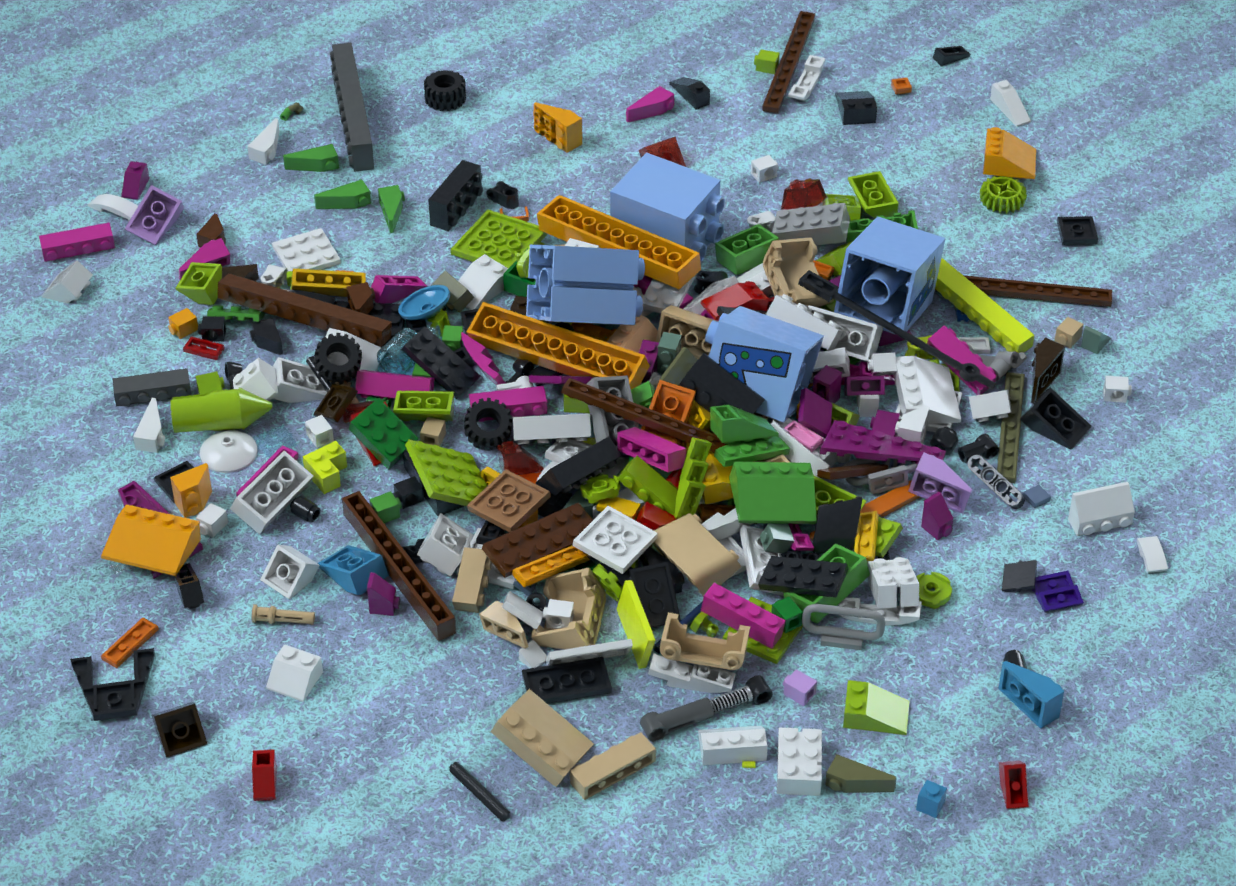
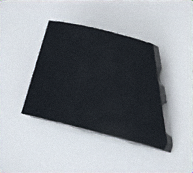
M862 496L818 507L817 522L814 524L813 552L824 554L835 543L851 551L853 550Z

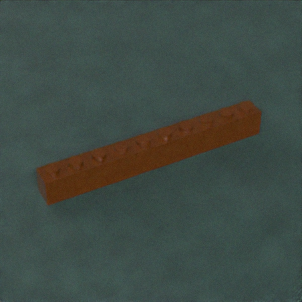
M227 274L218 282V299L328 331L329 328L345 331L379 347H382L391 338L392 322L233 274Z
M357 491L343 497V515L370 551L382 555L388 575L439 642L456 634L455 616L361 492Z

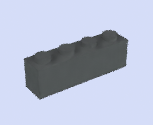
M188 368L112 378L116 406L147 403L152 398H156V401L173 399L172 397L191 395Z

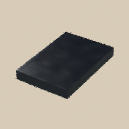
M668 562L628 570L629 578L634 583L651 628L665 625L668 613L678 614L679 622L681 621Z

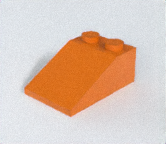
M659 380L649 409L688 424L696 391ZM641 427L646 432L681 446L682 441L673 436L660 433L650 427Z

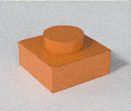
M908 78L891 79V86L895 95L912 92V86Z

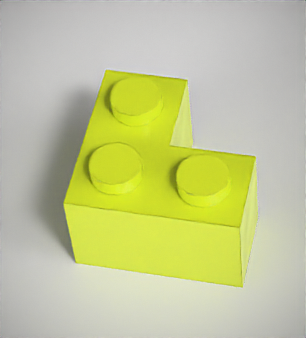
M337 441L302 456L304 468L313 475L312 481L323 494L341 487L339 471L347 468L346 451Z

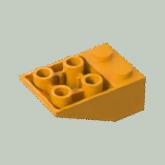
M536 102L533 103L534 130L537 133H540L548 141L553 142L559 149L567 153L582 145L581 117L571 110Z

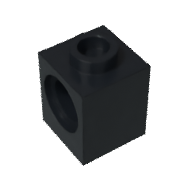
M203 316L202 323L198 325V334L202 335V339L211 342L225 341L227 330L225 317Z
M415 476L393 484L394 493L392 494L395 498H399L403 509L424 501L423 487Z

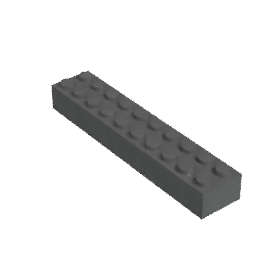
M352 42L332 44V51H329L332 64L331 72L335 84L339 114H341V124L349 166H353L354 172L373 170L372 140Z

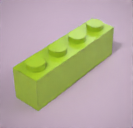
M635 456L625 466L617 479L645 503L647 501L674 515L678 490L639 456Z

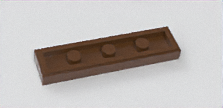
M867 463L817 470V477L834 480L865 476L887 470L888 465Z

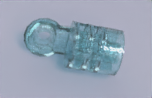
M439 325L434 329L430 326L428 329L442 341ZM404 328L377 352V361L385 372L405 375L415 366L416 362L401 349L417 332Z

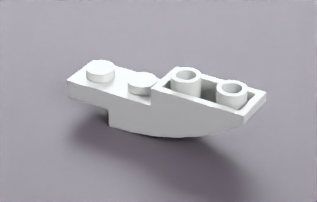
M653 654L648 675L667 680L666 686L707 693L731 692L735 673L720 668L698 664L692 666L679 661L669 660Z

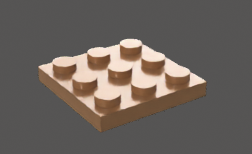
M505 470L467 505L469 512L508 532H512L541 507L551 495L550 491Z

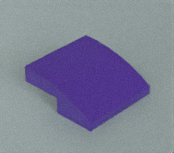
M1069 570L1036 577L1035 588L1032 590L1044 612L1082 605L1084 603L1078 586L1073 584Z

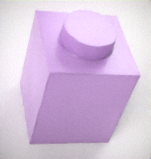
M796 669L784 679L783 695L805 706L816 694L817 681Z

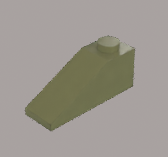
M836 754L826 773L825 785L834 791L845 793L894 792L897 777Z

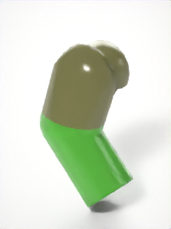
M294 103L286 107L280 114V119L286 121L294 111L296 114H300L303 107L299 105L300 103Z

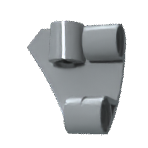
M968 344V346H969V348H970L969 350H970L973 354H975V352H974L972 346H971L970 344ZM1000 351L996 356L979 355L983 363L995 371L996 381L1002 378L1011 368L1019 367L1027 359L1024 352Z

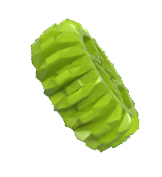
M993 176L992 179L987 178L980 188V201L983 203V206H987V209L992 208L993 212L998 210L999 213L1005 211L1006 214L1009 211L1014 213L1015 210L1019 211L1025 204L1027 198L1026 187H1024V183H1020L1019 179L1014 180L1013 177Z

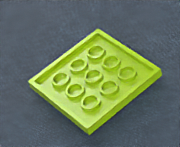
M487 210L450 249L451 255L474 262L485 254L509 268L517 260L515 256L517 251L523 250L525 252L529 245H538L547 236V233L540 231L539 225Z
M408 440L405 444L429 498L467 506L487 487L472 454L439 447L438 445L426 444L421 441Z

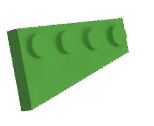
M773 436L771 439L757 438L749 442L741 440L716 449L714 457L724 467L733 466L734 462H753L774 458L782 454L789 455L790 447L779 436Z

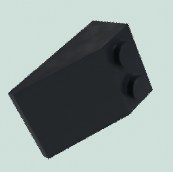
M869 91L835 93L843 125L876 123L877 105L875 98Z
M1051 387L1039 396L1020 418L1032 431L1070 450L1091 428V425Z

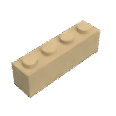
M642 732L635 736H630L624 742L610 747L599 755L593 756L587 762L576 765L570 770V784L586 800L655 762L656 748Z

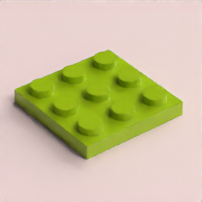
M754 597L749 598L748 601L772 613V605ZM803 624L786 634L783 632L773 649L749 637L747 652L778 664L802 629ZM729 627L722 636V639L727 640L728 632L736 633L737 630Z

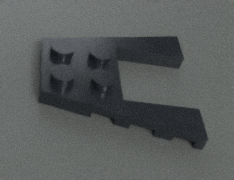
M154 648L133 651L134 680L93 685L91 656L70 659L71 666L94 721L136 716L138 714L155 656Z

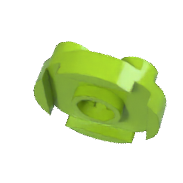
M601 474L595 478H588L587 484L580 486L582 496L588 499L589 503H597L601 499L618 497L621 488L618 477L613 475V478H608L607 474Z
M598 564L592 570L593 574L606 590L605 593L613 600L618 601L623 587L616 583L618 578L611 571L607 573L606 569L601 564Z
M931 572V575L921 573L916 576L919 582V602H922L923 606L937 609L950 600L952 587L950 586L951 582L946 576L937 572Z

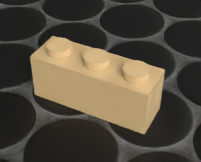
M464 547L452 600L455 610L479 613L480 606L484 605L485 595L483 591L484 588L488 587L489 577L487 573L492 568V561L482 549Z

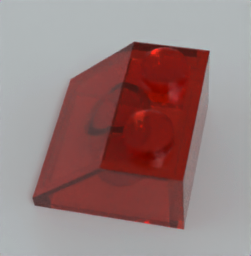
M676 137L638 150L641 158L645 153H649L686 167Z
M808 178L801 181L799 179L791 181L790 185L784 189L781 210L819 205L827 198L820 179L812 180Z
M507 441L497 446L502 472L508 470L516 475H523L544 470L539 460L517 443Z

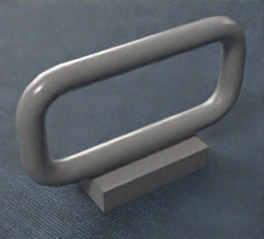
M860 458L849 461L843 466L875 463L880 460ZM911 460L912 464L908 466L902 465L868 474V476L863 478L850 477L845 478V480L853 486L869 484L871 494H876L909 485L908 473L914 472L918 464Z
M811 604L804 608L802 615L803 627L810 633L821 634V646L862 650L863 640H877L883 636L885 631V618L882 614L873 610ZM821 612L870 618L877 621V627L875 632H864V630L816 626L810 623L811 613Z

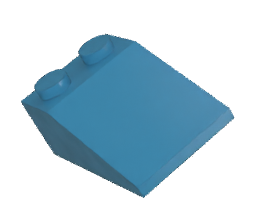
M350 545L317 563L320 565L319 568L345 591L356 595H361L367 591L371 572L376 573L383 579L389 576L382 555Z
M1008 661L1002 663L998 689L1040 729L1060 717L1064 690L1059 684H1056L1047 676Z

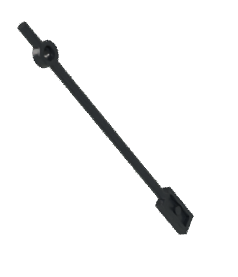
M808 270L799 279L798 285L828 302L832 299L839 301L959 370L961 378L965 381H978L990 389L995 387V382L979 374L980 370L976 365L958 362L838 293V286Z

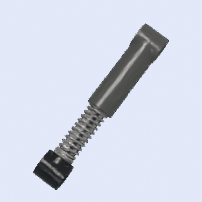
M756 675L751 677L741 689L732 690L731 692L721 694V696L718 695L711 699L706 697L659 714L657 712H649L640 719V725L648 739L654 742L663 739L669 732L712 718L716 711L718 713L723 711V709L726 711L730 707L733 708V705L736 707L737 705L740 706V703L743 705V703L754 702L760 705L768 702L772 698L773 692L763 676Z

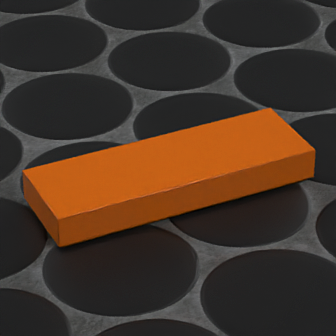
M142 617L101 655V659L118 668L133 654V651L138 650L159 630L158 626Z

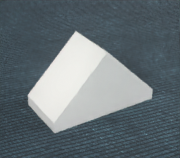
M879 395L857 396L858 415L860 417H876L879 408Z

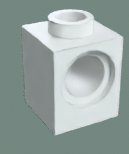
M770 155L751 161V174L759 183L777 177L778 163Z
M895 353L872 354L871 358L868 359V370L872 372V376L894 375L897 371Z
M1105 375L1103 386L1104 401L1126 403L1127 397L1131 396L1132 385H1129L1128 377Z
M322 415L305 422L306 435L316 448L334 441L333 429Z
M550 599L548 607H544L543 619H546V628L568 627L569 622H573L574 602Z

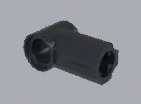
M982 434L975 442L958 448L959 458L963 463H967L973 455H980L989 459L990 456L994 457L999 452V447L988 434Z

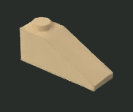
M496 600L479 614L483 629L525 649L529 647L524 630L518 619L502 608L503 603Z

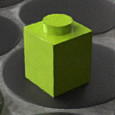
M761 49L754 58L756 71L775 75L779 65L780 53Z

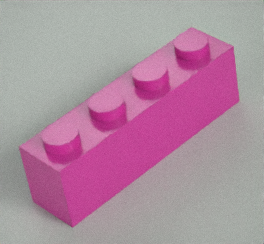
M110 223L39 236L44 262L115 248Z
M943 325L928 338L927 344L962 364L972 363L976 365L980 370L979 374L993 382L996 381L995 371L991 367H987L978 354H973L969 350L968 344L960 341L951 328L948 329ZM945 363L976 395H982L989 389L978 381H965L961 378L959 370Z
M359 370L357 371L355 389L358 391L357 394H361L362 398L372 397L373 395L379 396L380 399L388 398L390 400V398H396L397 391H433L435 378Z
M544 386L469 394V405L471 408L472 403H479V399L483 398L484 401H487V398H491V401L497 399L499 404L504 403L506 405L505 409L509 408L511 411L510 415H512V418L547 414V399ZM485 417V418L480 419L478 422H484V421L495 420V419L490 418V417Z
M637 427L617 432L618 451L631 457L639 456L644 462L666 472L683 468L686 448Z
M716 583L712 584L703 597L702 612L737 631L740 625L750 626L749 637L773 649L783 634L786 620Z

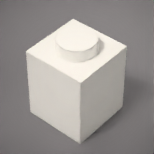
M210 503L196 517V521H200V533L214 538L228 524L227 511Z

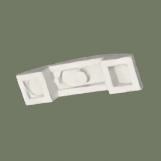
M809 55L804 65V71L797 84H794L788 97L806 100L810 96L821 75L825 58Z
M101 194L88 204V207L100 212L105 209L128 219L129 222L138 205L116 195Z
M773 420L771 425L779 433V437L790 447L789 455H784L792 463H810L813 475L816 477L817 470L831 467Z
M845 598L839 603L840 607L877 611L885 618L886 626L902 625L920 620L922 602H919V606L878 608L874 604H861L860 598ZM839 615L851 621L877 624L876 620L870 618Z

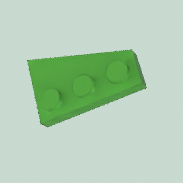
M214 305L207 311V316L225 317V319H233V316H236L238 320L245 321L253 318V321L259 322L264 318L265 312L252 308L242 309L241 306H230V309L223 308L222 305Z

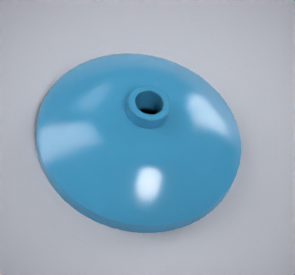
M443 285L422 288L403 300L398 309L399 314L402 318L410 321L429 319L445 307L450 298V291Z

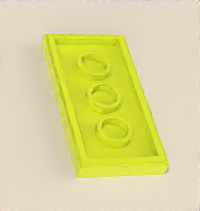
M625 580L616 610L627 639H632L633 646L631 649L638 668L642 669L647 667L655 643V637L632 580Z

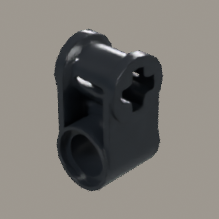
M503 181L497 182L495 187L489 188L486 191L489 200L507 209H515L519 206L517 188Z
M699 271L695 275L697 284L694 287V291L697 294H701L712 283L726 279L728 275L723 271Z

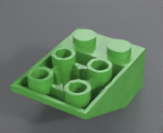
M731 405L710 407V429L722 443L732 444L735 441L741 440L749 442L757 438L771 439L773 436H779V433L762 417Z

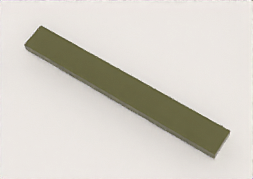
M1007 372L1004 390H1009L1012 412L1008 413V417L1001 420L997 471L1010 483H1015L1025 374Z

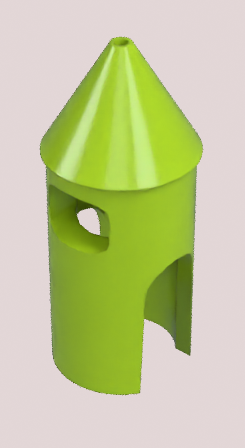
M240 387L239 389L212 391L206 394L172 397L173 400H170L174 433L205 430H244L273 408L271 402Z

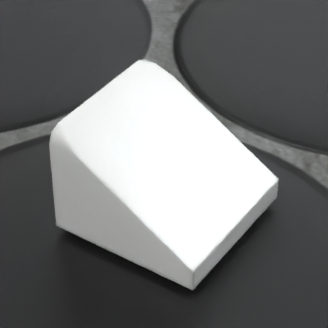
M531 640L528 643V648H521L519 650V660L529 668L540 667L546 662L547 655L534 640Z

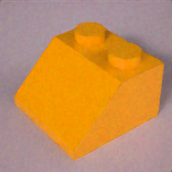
M207 463L170 477L175 504L184 518L194 516L203 511L212 493Z

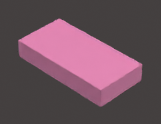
M795 420L784 427L791 436L811 452L823 444L824 438Z

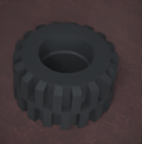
M451 70L431 73L424 80L426 104L430 108L433 107L434 110L440 109V111H451V109H457V106L461 107L466 99L464 77L459 75L458 72Z
M336 333V336L329 334L328 338L323 337L322 341L317 344L314 364L315 371H318V376L320 378L324 377L325 382L330 380L332 381L331 384L339 382V385L344 383V380L348 383L351 381V377L355 378L357 376V371L360 370L362 361V350H359L360 345L358 343L355 344L353 337L349 339L347 334L340 336L341 333ZM334 352H340L346 355L349 361L344 365L337 366L330 363L327 356Z
M482 398L479 399L478 404L474 402L472 403V408L469 407L467 409L464 420L465 436H468L470 443L474 442V447L481 446V450L489 447V450H493L494 446L500 448L501 443L505 444L507 442V438L511 435L513 418L510 415L511 411L509 408L505 409L506 405L504 403L499 404L497 399L491 401V398H487V401H484ZM490 417L499 423V427L494 431H484L477 425V422L482 418Z

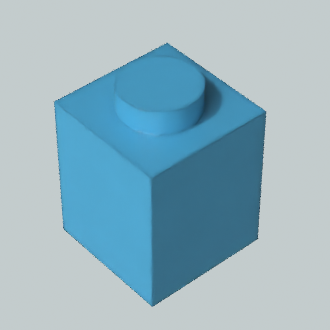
M926 780L918 794L916 810L937 818L945 803L947 788Z

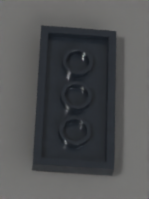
M426 326L401 349L432 378H435L448 392H454V398L456 399L480 378V375Z
M771 556L758 586L760 590L836 598L849 570L848 564Z
M603 656L522 670L525 690L530 689L547 704L612 693V686Z

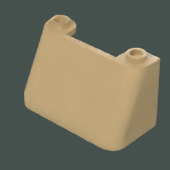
M812 237L772 241L763 259V268L774 296L786 294L792 297V302L796 304L802 303L806 306L810 305L819 308L832 303L834 299L828 302L798 285L799 279L808 270L819 275L813 262L818 250Z
M689 513L654 530L658 535L652 544L662 556L668 558L688 578L692 585L698 588V592L704 597L713 583L721 586L741 568V565L737 561L739 556L732 549L728 551L702 526L701 523L703 522L696 514L691 515Z
M585 568L548 577L543 587L545 597L549 600L574 602L573 622H569L568 627L560 629L546 628L545 622L544 628L539 625L537 629H533L531 633L532 640L541 647L563 650L596 645L606 603V593L592 570Z
M668 613L661 638L660 653L669 660L738 670L742 667L746 657L750 626L740 625L736 633L728 632L727 640L689 634L687 633V624L682 625L679 622L678 614Z

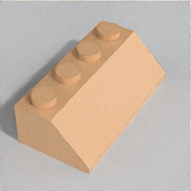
M641 315L636 317L635 325L621 324L607 343L639 353L643 340L656 342L658 330L647 317Z

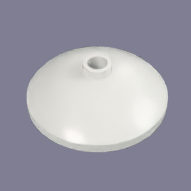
M236 430L221 431L204 441L200 448V459L203 464L207 463L208 468L212 471L220 473L237 472L248 467L255 460L258 452L257 444L250 435Z

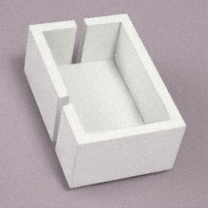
M897 557L894 560L875 559L874 561H868L870 573L868 584L878 608L897 607V587H900V607L919 606V582L908 559Z
M779 727L777 794L820 796L822 782V729H802V732H798V728Z

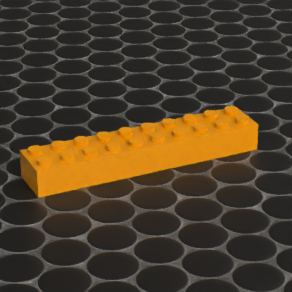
M558 195L537 213L539 230L566 242L571 238L598 245L600 248L639 250V258H643L645 263L644 275L676 289H681L701 270L699 252L564 196Z
M482 302L466 331L469 337L486 348L521 360H528L533 364L568 376H628L630 389L641 384L650 367L646 356L486 302Z

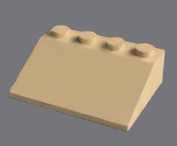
M530 689L501 716L491 730L493 735L555 787L561 783L570 770L575 767L594 745L592 741Z

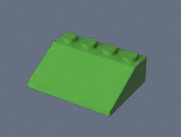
M733 463L729 480L739 523L816 524L815 486L810 463Z

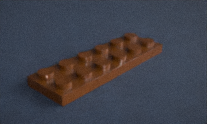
M578 502L484 543L482 550L503 577L506 578L512 575V571L515 568L572 546L573 540L593 519Z

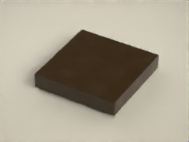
M333 384L313 415L315 417L322 415L327 421L338 423L358 391L352 387Z

